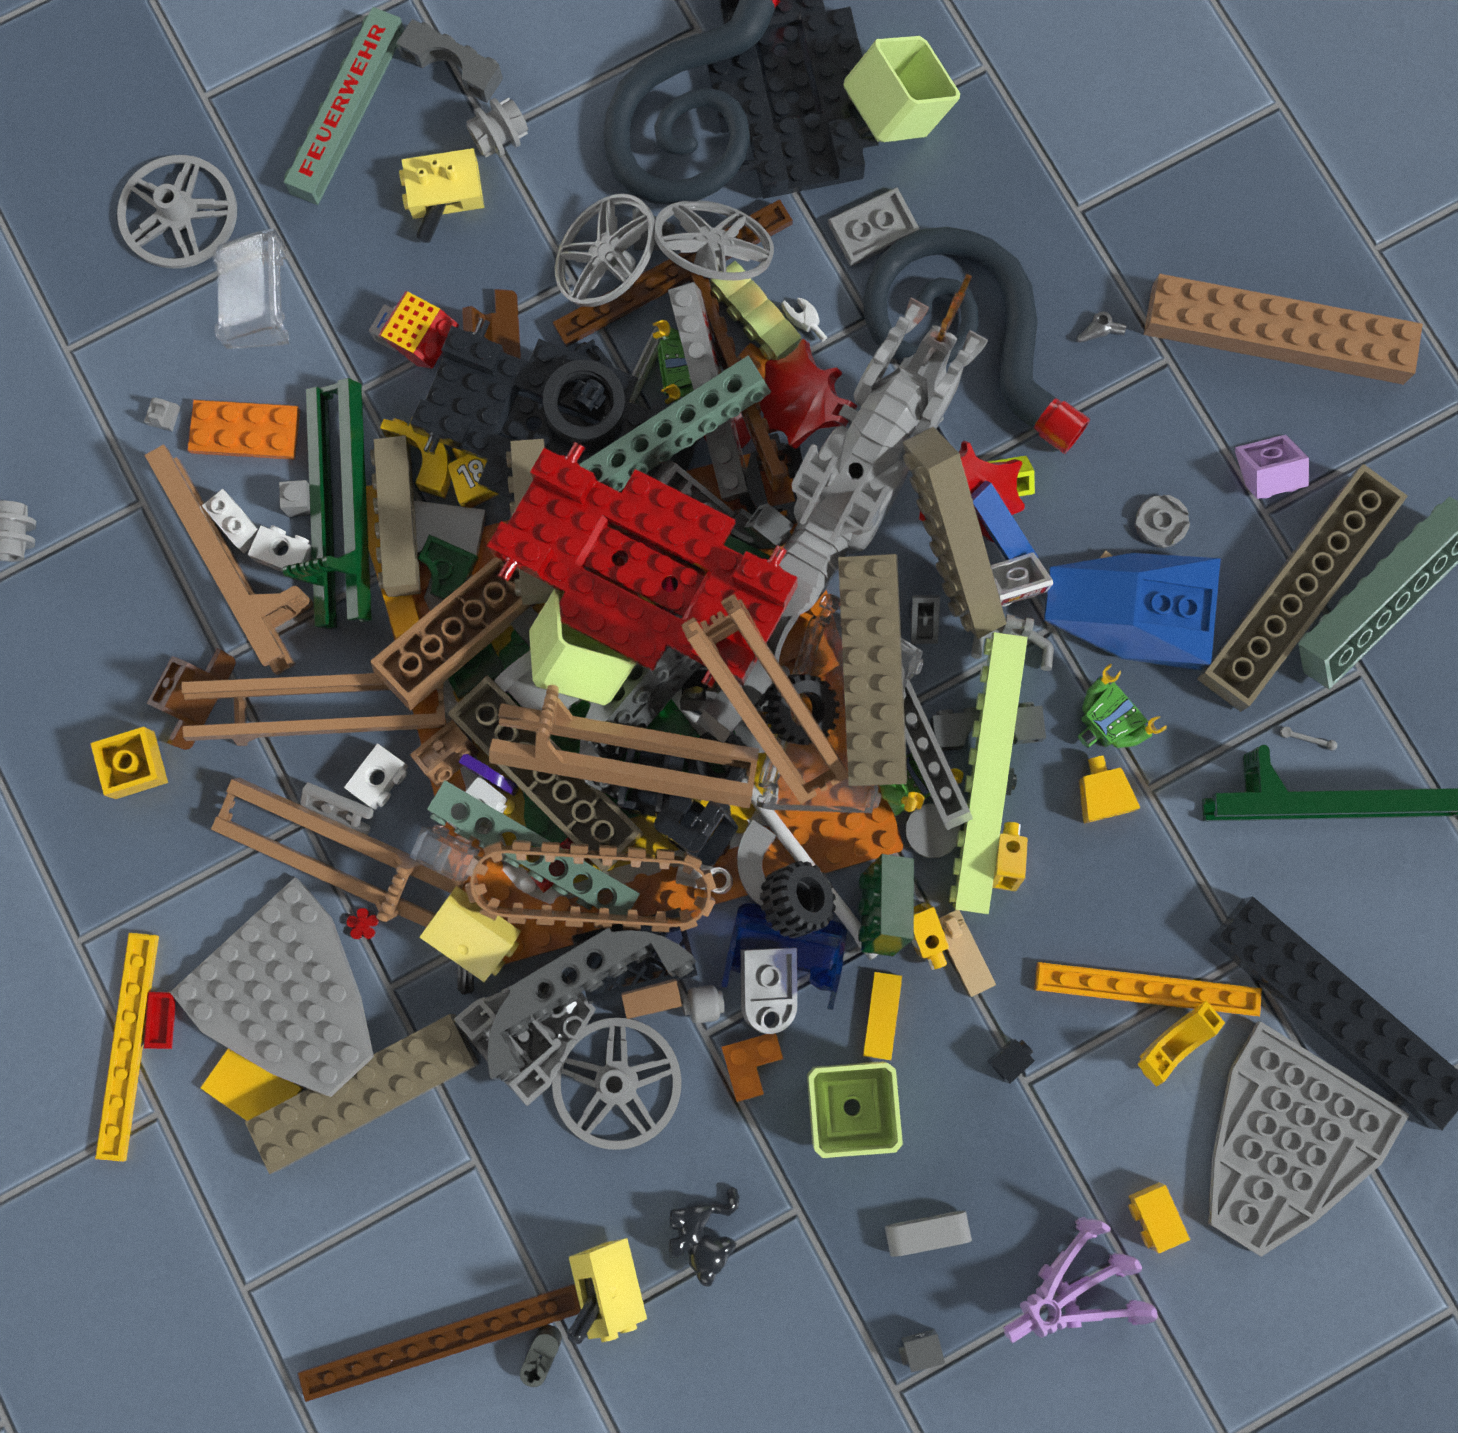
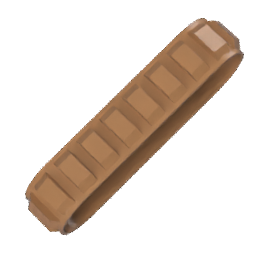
M514 840L513 846H504L503 842L499 841L485 846L483 857L475 855L466 871V874L471 876L470 883H467L465 886L470 903L477 902L478 906L482 908L480 914L492 920H496L497 916L508 917V923L525 924L526 918L537 919V925H554L555 920H565V926L583 927V922H595L594 928L612 929V923L623 924V930H640L641 925H650L652 931L669 932V927L680 926L682 932L698 926L696 920L700 919L702 915L708 917L716 902L710 891L716 889L710 869L702 870L700 867L701 859L685 852L683 857L674 856V850L656 849V855L645 854V848L628 847V853L617 852V846L600 845L599 851H589L588 844L571 843V849H560V843L543 842L542 848L531 847V841ZM503 853L516 854L517 860L524 861L527 854L545 855V862H554L555 856L573 857L574 864H583L584 858L602 859L603 865L611 866L613 860L631 861V867H640L641 861L659 862L660 869H669L670 863L683 864L682 871L691 874L695 869L702 875L695 882L697 888H705L704 897H696L693 904L698 908L695 911L689 913L688 909L679 911L680 917L674 918L666 917L665 911H657L656 916L637 915V910L628 909L627 915L609 914V908H600L599 913L580 912V906H571L570 911H554L551 905L543 904L541 910L523 909V903H514L513 908H504L499 906V900L492 897L488 901L484 898L482 894L487 892L484 883L478 884L477 874L485 876L488 867L482 863L485 859L491 857L495 863L503 860Z

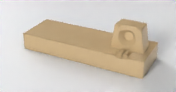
M955 910L939 918L949 945L947 951L969 996L972 997L995 986L996 983L960 910Z

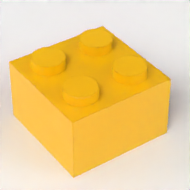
M141 727L90 743L104 796L119 799L168 783L154 731Z

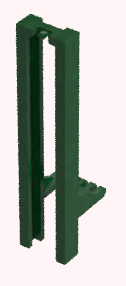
M350 378L338 380L336 384L306 389L312 560L286 565L282 569L286 577L313 584L315 626L328 630L337 628L335 571L345 573L347 619H359L360 622L372 621L362 384ZM334 394L338 395L345 553L338 558L334 557L328 400H332Z
M1261 745L1243 756L1245 792L1215 793L1213 798L1202 799L1203 821L1458 816V788L1288 792L1271 765L1270 749L1267 745Z

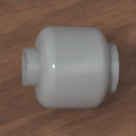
M713 985L690 988L687 998L682 999L684 1015H690L691 1021L695 1024L717 1021L720 1013H724L722 992L717 991Z

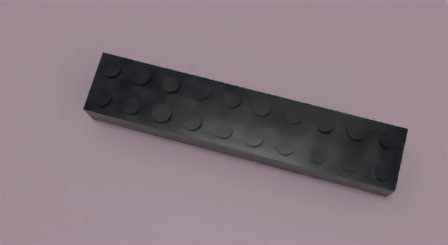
M1253 896L1243 898L1209 941L1428 1128L1443 1130L1458 1112V1070Z

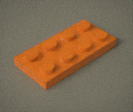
M194 400L188 451L191 454L295 460L300 408L288 405Z

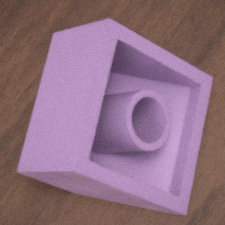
M1287 435L1235 447V453L1245 485L1257 499L1269 498L1275 494L1293 492L1299 488L1309 486V457Z

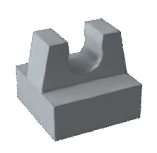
M154 397L151 400L144 422L148 426L173 432L180 406L176 403Z

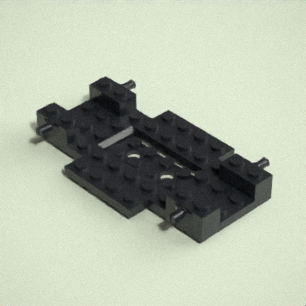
M718 0L723 25L733 18L739 0ZM781 0L775 7L767 30L758 41L776 121H772L755 45L740 55L707 65L712 89L724 91L737 100L747 116L750 145L754 159L744 161L739 169L740 173L756 170L763 199L864 179L865 160L863 148L878 146V141L874 135L861 137L857 131L855 118L851 117L849 108L856 106L844 89L845 78L863 57L851 6L826 11L823 0ZM796 25H801L821 112H816L815 101L812 96ZM782 45L788 49V53L785 56H777L774 53V49ZM793 91L798 94L799 98L796 102L790 103L785 100V94ZM717 111L722 134L728 133V124L723 114Z
M479 318L474 332L464 331L451 326L441 349L444 356L426 399L420 398L410 424L415 433L429 438L423 449L427 453L430 452V454L434 455L440 442L486 460L487 462L478 481V486L514 500V493H509L508 477L513 476V470L507 467L506 451H511V441L513 440L503 437L501 434L517 441L544 439L545 448L557 455L567 456L573 446L572 443L563 440L551 429L545 417L543 404L535 402L529 397L518 395L519 391L527 392L543 399L545 385L555 370L571 361L595 360L538 339L529 362L504 353L502 345L488 340L484 335L490 322ZM605 365L614 372L622 384L625 397L624 416L616 433L600 443L591 445L588 450L583 451L577 461L578 464L589 459L664 410L654 405L651 410L629 402L638 382V377ZM580 379V380L583 381L584 383H586V381H587L588 379ZM579 380L573 381L564 387L559 395L557 405L598 421H602L608 414L611 399L606 389L603 393L606 396L605 403L601 409L597 411L593 408L590 413L579 409L573 402L575 399L572 395L573 389ZM559 411L562 417L573 425L580 427L594 425L582 420L580 417H573ZM532 417L539 418L542 422L541 428L537 431L529 430L526 426L528 419ZM700 439L671 456L669 460L687 472ZM662 463L648 471L646 475L652 477Z

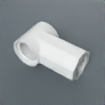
M680 864L676 875V883L697 888L695 880L702 875L695 869L691 874L682 871L684 865ZM701 864V869H710L713 877L718 873H722L727 878L724 887L716 888L711 892L724 894L731 889L733 879L727 870Z

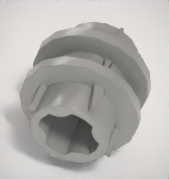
M509 97L501 102L496 98L491 99V111L485 114L480 107L474 109L475 117L466 121V127L473 142L485 157L495 152L499 157L505 155L503 144L509 141L514 148H517L521 145L519 139L528 134V126L515 102L512 99L510 100Z
M6 500L0 501V561L24 560L25 549L35 547V539L32 536L26 535V532L36 529V520L28 517V506L25 504Z

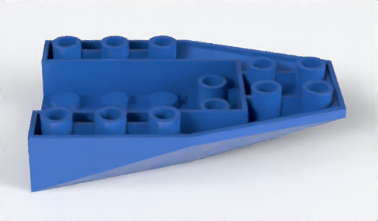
M1129 553L1050 567L1049 575L1053 580V585L1046 594L1044 621L1120 659L1202 670L1211 665L1221 558Z

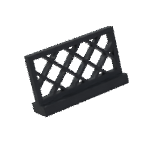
M681 908L665 911L666 917H680L679 911H681ZM623 924L612 925L611 930L613 932L627 931L623 930ZM641 925L640 930L631 931H644L662 935L666 938L669 933L681 929L680 926L669 927V932L652 931L650 925ZM600 928L572 936L574 947L579 946L606 929ZM682 931L683 939L679 945L682 948L685 946V950L693 956L687 931ZM654 948L651 952L652 956L647 958L639 972L626 965L627 971L636 976L631 985L624 987L618 984L616 981L619 976L612 979L606 977L603 980L609 984L604 992L592 995V992L585 991L587 1002L591 1004L698 975L696 966L693 964L694 970L681 978L677 975L673 977L666 975L668 971L664 964L654 958L657 953ZM601 959L596 969L601 966L603 959ZM651 962L663 968L658 978L650 979L643 975Z

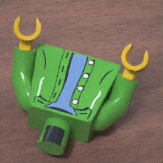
M660 320L653 323V326H657L659 329L658 332L653 333V338H663L657 346L663 383L661 392H664V396L670 397L665 400L666 404L678 401L680 397H685L694 389L679 331L670 327L666 320Z
M1108 664L1102 674L1103 677H1098L1085 695L1082 705L1084 715L1081 720L1087 728L1078 735V738L1087 748L1092 746L1097 740L1105 747L1110 745L1116 748L1137 746L1150 738L1152 733H1161L1167 727L1164 726L1156 729L1154 721L1161 716L1153 717L1148 721L1116 685L1115 681L1119 678L1121 671L1114 677L1110 676L1107 672L1113 664Z
M912 753L906 756V784L879 785L882 798L887 800L895 816L905 810L912 812L915 808L921 809L924 799L931 795ZM951 769L957 784L962 783L964 773L959 769Z

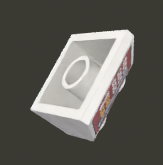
M1034 552L990 565L1002 606L1046 593L1053 585L1052 578Z

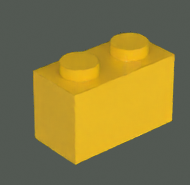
M1159 1182L1129 1195L1131 1204L1128 1205L1130 1213L1135 1221H1140L1144 1230L1140 1234L1148 1249L1152 1248L1153 1251L1159 1254L1190 1240L1165 1184Z

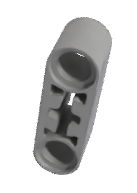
M966 1211L950 1212L885 1226L891 1257L960 1245L972 1241Z

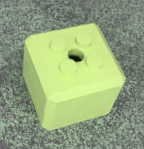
M920 36L876 39L844 81V89L878 142L926 137L960 98V92L931 46Z
M555 588L529 630L533 682L538 688L547 690L548 685H556L559 688L560 694L606 705L611 702L637 662L562 624L559 602L564 592Z
M881 1061L816 1066L807 1073L812 1145L815 1152L822 1158L895 1153L903 1145L896 1069L889 1063ZM848 1099H856L859 1102L860 1110L857 1114L848 1115L845 1113L844 1103Z

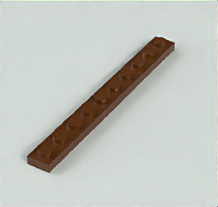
M780 199L749 215L767 231L770 237L793 224L791 216ZM745 225L734 237L755 245L761 242L757 235ZM697 252L679 253L677 255L694 264ZM725 256V261H727L728 259H730V258H732V257H731V256ZM668 259L642 273L634 284L616 299L599 306H581L554 321L553 325L565 346L568 347L668 293V290L677 288L690 281V272L671 259ZM615 289L603 294L602 296L614 291Z
M689 271L690 283L694 282L701 290L715 349L725 371L742 359L740 356L736 357L734 353L736 351L732 336L728 337L726 334V321L724 317H719L718 302L716 297L712 298L710 295L711 287L708 278H703V276ZM757 402L743 410L741 414L771 488L775 492L784 489V477H787V469L784 461H779L777 457L778 447L774 439L770 440L768 422L766 418H761L760 403Z
M575 1283L302 1370L298 1373L304 1400L308 1402L578 1315L581 1307Z

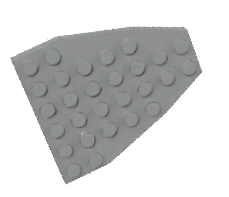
M296 877L170 992L202 1033L269 1073L326 1096L332 1097L374 1057L362 998L333 919L301 880Z
M1257 1021L1229 1070L1212 1155L1208 1224L1262 1257L1315 1223L1383 1163L1410 1114L1266 1024Z

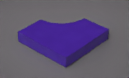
M463 754L459 763L468 771L515 797L519 790V786L468 754Z

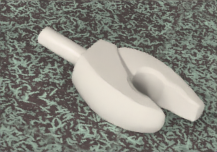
M797 298L799 306L804 311L796 313L794 308L790 307L786 301L782 302L783 311L794 326L806 332L812 330L822 342L827 339V336L818 327L820 322L819 316L811 303L805 299Z

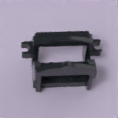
M778 433L770 434V440L774 439L776 441L779 461L783 460L786 465L789 480L794 479L803 462L801 447L799 446L797 449H794L789 444L781 443ZM757 451L750 453L746 468V482L750 496L740 498L741 505L745 506L752 515L759 505L768 504L760 471H764ZM792 490L793 502L772 507L791 523L798 524L794 516L797 495Z
M628 748L625 762L633 763L634 753L638 752L640 753L638 763L640 765L682 772L684 761H686V758L632 748ZM620 786L617 806L628 811L630 814L656 818L670 798V794L633 788L631 801H626L628 787Z
M670 795V798L654 821L655 829L676 848L701 859L702 864L706 866H713L720 856H725L730 848V841L738 830L736 822L731 817L730 806L709 801L706 807H704L699 799Z

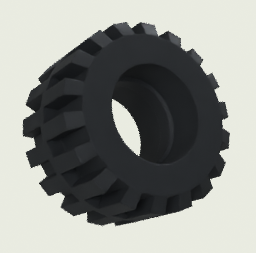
M807 674L788 675V679L797 693H804L809 697L812 703L811 714L827 738L830 735L828 730H834L836 724L833 723L834 719H839L840 713H836V707H840V703L833 698L837 696L835 690L828 689L830 684L827 681H821V678L818 676ZM773 684L769 688L772 693L766 694L764 699L768 701V706H763V712H768V716L764 717L765 723L771 724L769 729L773 734H778L777 738L787 741L788 743L809 745L812 741L802 726H798L793 721L789 706Z
M797 861L773 871L765 878L766 882L762 883L761 889L763 892L760 893V900L763 901V905H761V909L766 913L765 919L767 922L772 923V928L775 931L780 930V935L784 937L789 935V938L801 937L826 927L828 922L832 920V912L836 908V905L833 903L836 900L835 894L832 893L833 886L831 882L827 881V875L824 872L821 873L817 865L812 866L811 862Z

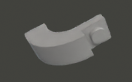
M752 820L739 844L737 866L739 877L746 893L761 907L763 905V901L760 900V893L763 892L761 885L763 882H766L762 861L776 835Z

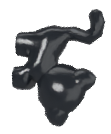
M730 1187L727 1190L728 1203L726 1205L718 1202L696 1201L684 1208L670 1210V1229L678 1230V1237L669 1240V1258H678L684 1254L685 1250L688 1251L689 1266L696 1272L700 1284L706 1287L712 1285L716 1274L720 1273L728 1256L735 1250L736 1242L727 1236L719 1237L715 1234H704L703 1230L711 1214L730 1216L738 1209L740 1196L735 1187Z

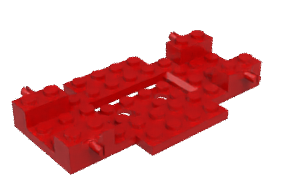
M576 442L573 443L567 456L557 455L543 448L530 471L533 480L508 524L501 521L487 545L493 556L506 562L498 574L500 578L509 582L514 570L518 568L564 592L559 602L562 624L654 671L667 646L706 666L688 641L681 625L695 618L700 626V623L704 620L711 626L713 624L711 616L715 615L718 619L717 613L720 611L725 617L729 614L721 601L733 594L738 600L741 599L767 644L798 587V577L784 571L779 566L784 555L787 553L786 549L783 547L781 549V546L776 545L769 560L761 559L747 551L742 555L724 546L736 523L735 519L637 469L634 470L622 493L597 481L593 472L581 467L577 463L585 448ZM609 522L702 568L707 572L706 575L703 576L694 569L687 568L672 560L669 556L662 555L645 546V544L637 542L621 534L618 530L608 527ZM618 551L625 552L628 555V561L623 566H617L612 562L613 555ZM584 566L634 591L635 593L661 605L662 607L682 616V618L680 619L664 611L663 609L639 598L638 596L612 584L611 582L585 570ZM667 577H673L678 581V587L672 592H667L662 588V582ZM738 630L715 645L721 658L738 683L744 686L758 659ZM708 670L701 682L712 688L716 680Z

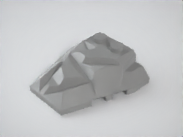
M567 976V982H568V984H572L573 982H572L571 979ZM551 985L544 988L542 993L544 999L551 996ZM508 987L501 990L500 993L474 1001L454 1018V1021L487 1062L488 1040L492 1024L501 1005L511 993ZM582 992L577 995L579 999L567 1007L559 1005L552 1009L554 1014L544 1021L534 1020L527 1024L529 1029L516 1037L509 1035L525 1066L519 1069L520 1075L508 1082H504L526 1106L531 1104L550 1087L556 1074L596 1010L592 1004H588L587 998Z

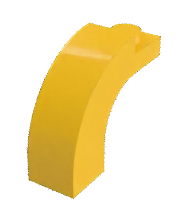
M393 418L392 421L383 419L380 429L385 437L406 435L408 443L421 451L422 466L416 480L419 490L445 499L451 483V475L448 469V464L451 461L444 444L438 443L434 455L430 454V452L427 453L423 449L429 438L415 433L411 424L408 426L406 422Z
M1205 1001L1155 1039L1139 1056L1141 1060L1137 1065L1141 1068L1145 1077L1150 1079L1157 1087L1165 1082L1174 1068L1188 1054L1216 1036L1225 1022L1212 1006Z

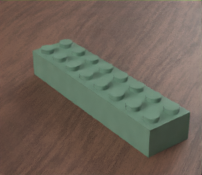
M1449 496L1442 504L1436 505L1431 515L1424 522H1419L1405 540L1397 543L1393 552L1386 559H1381L1375 569L1367 577H1363L1349 595L1343 596L1337 606L1329 614H1325L1311 632H1307L1302 636L1298 645L1303 673L1330 690L1458 564L1457 500Z

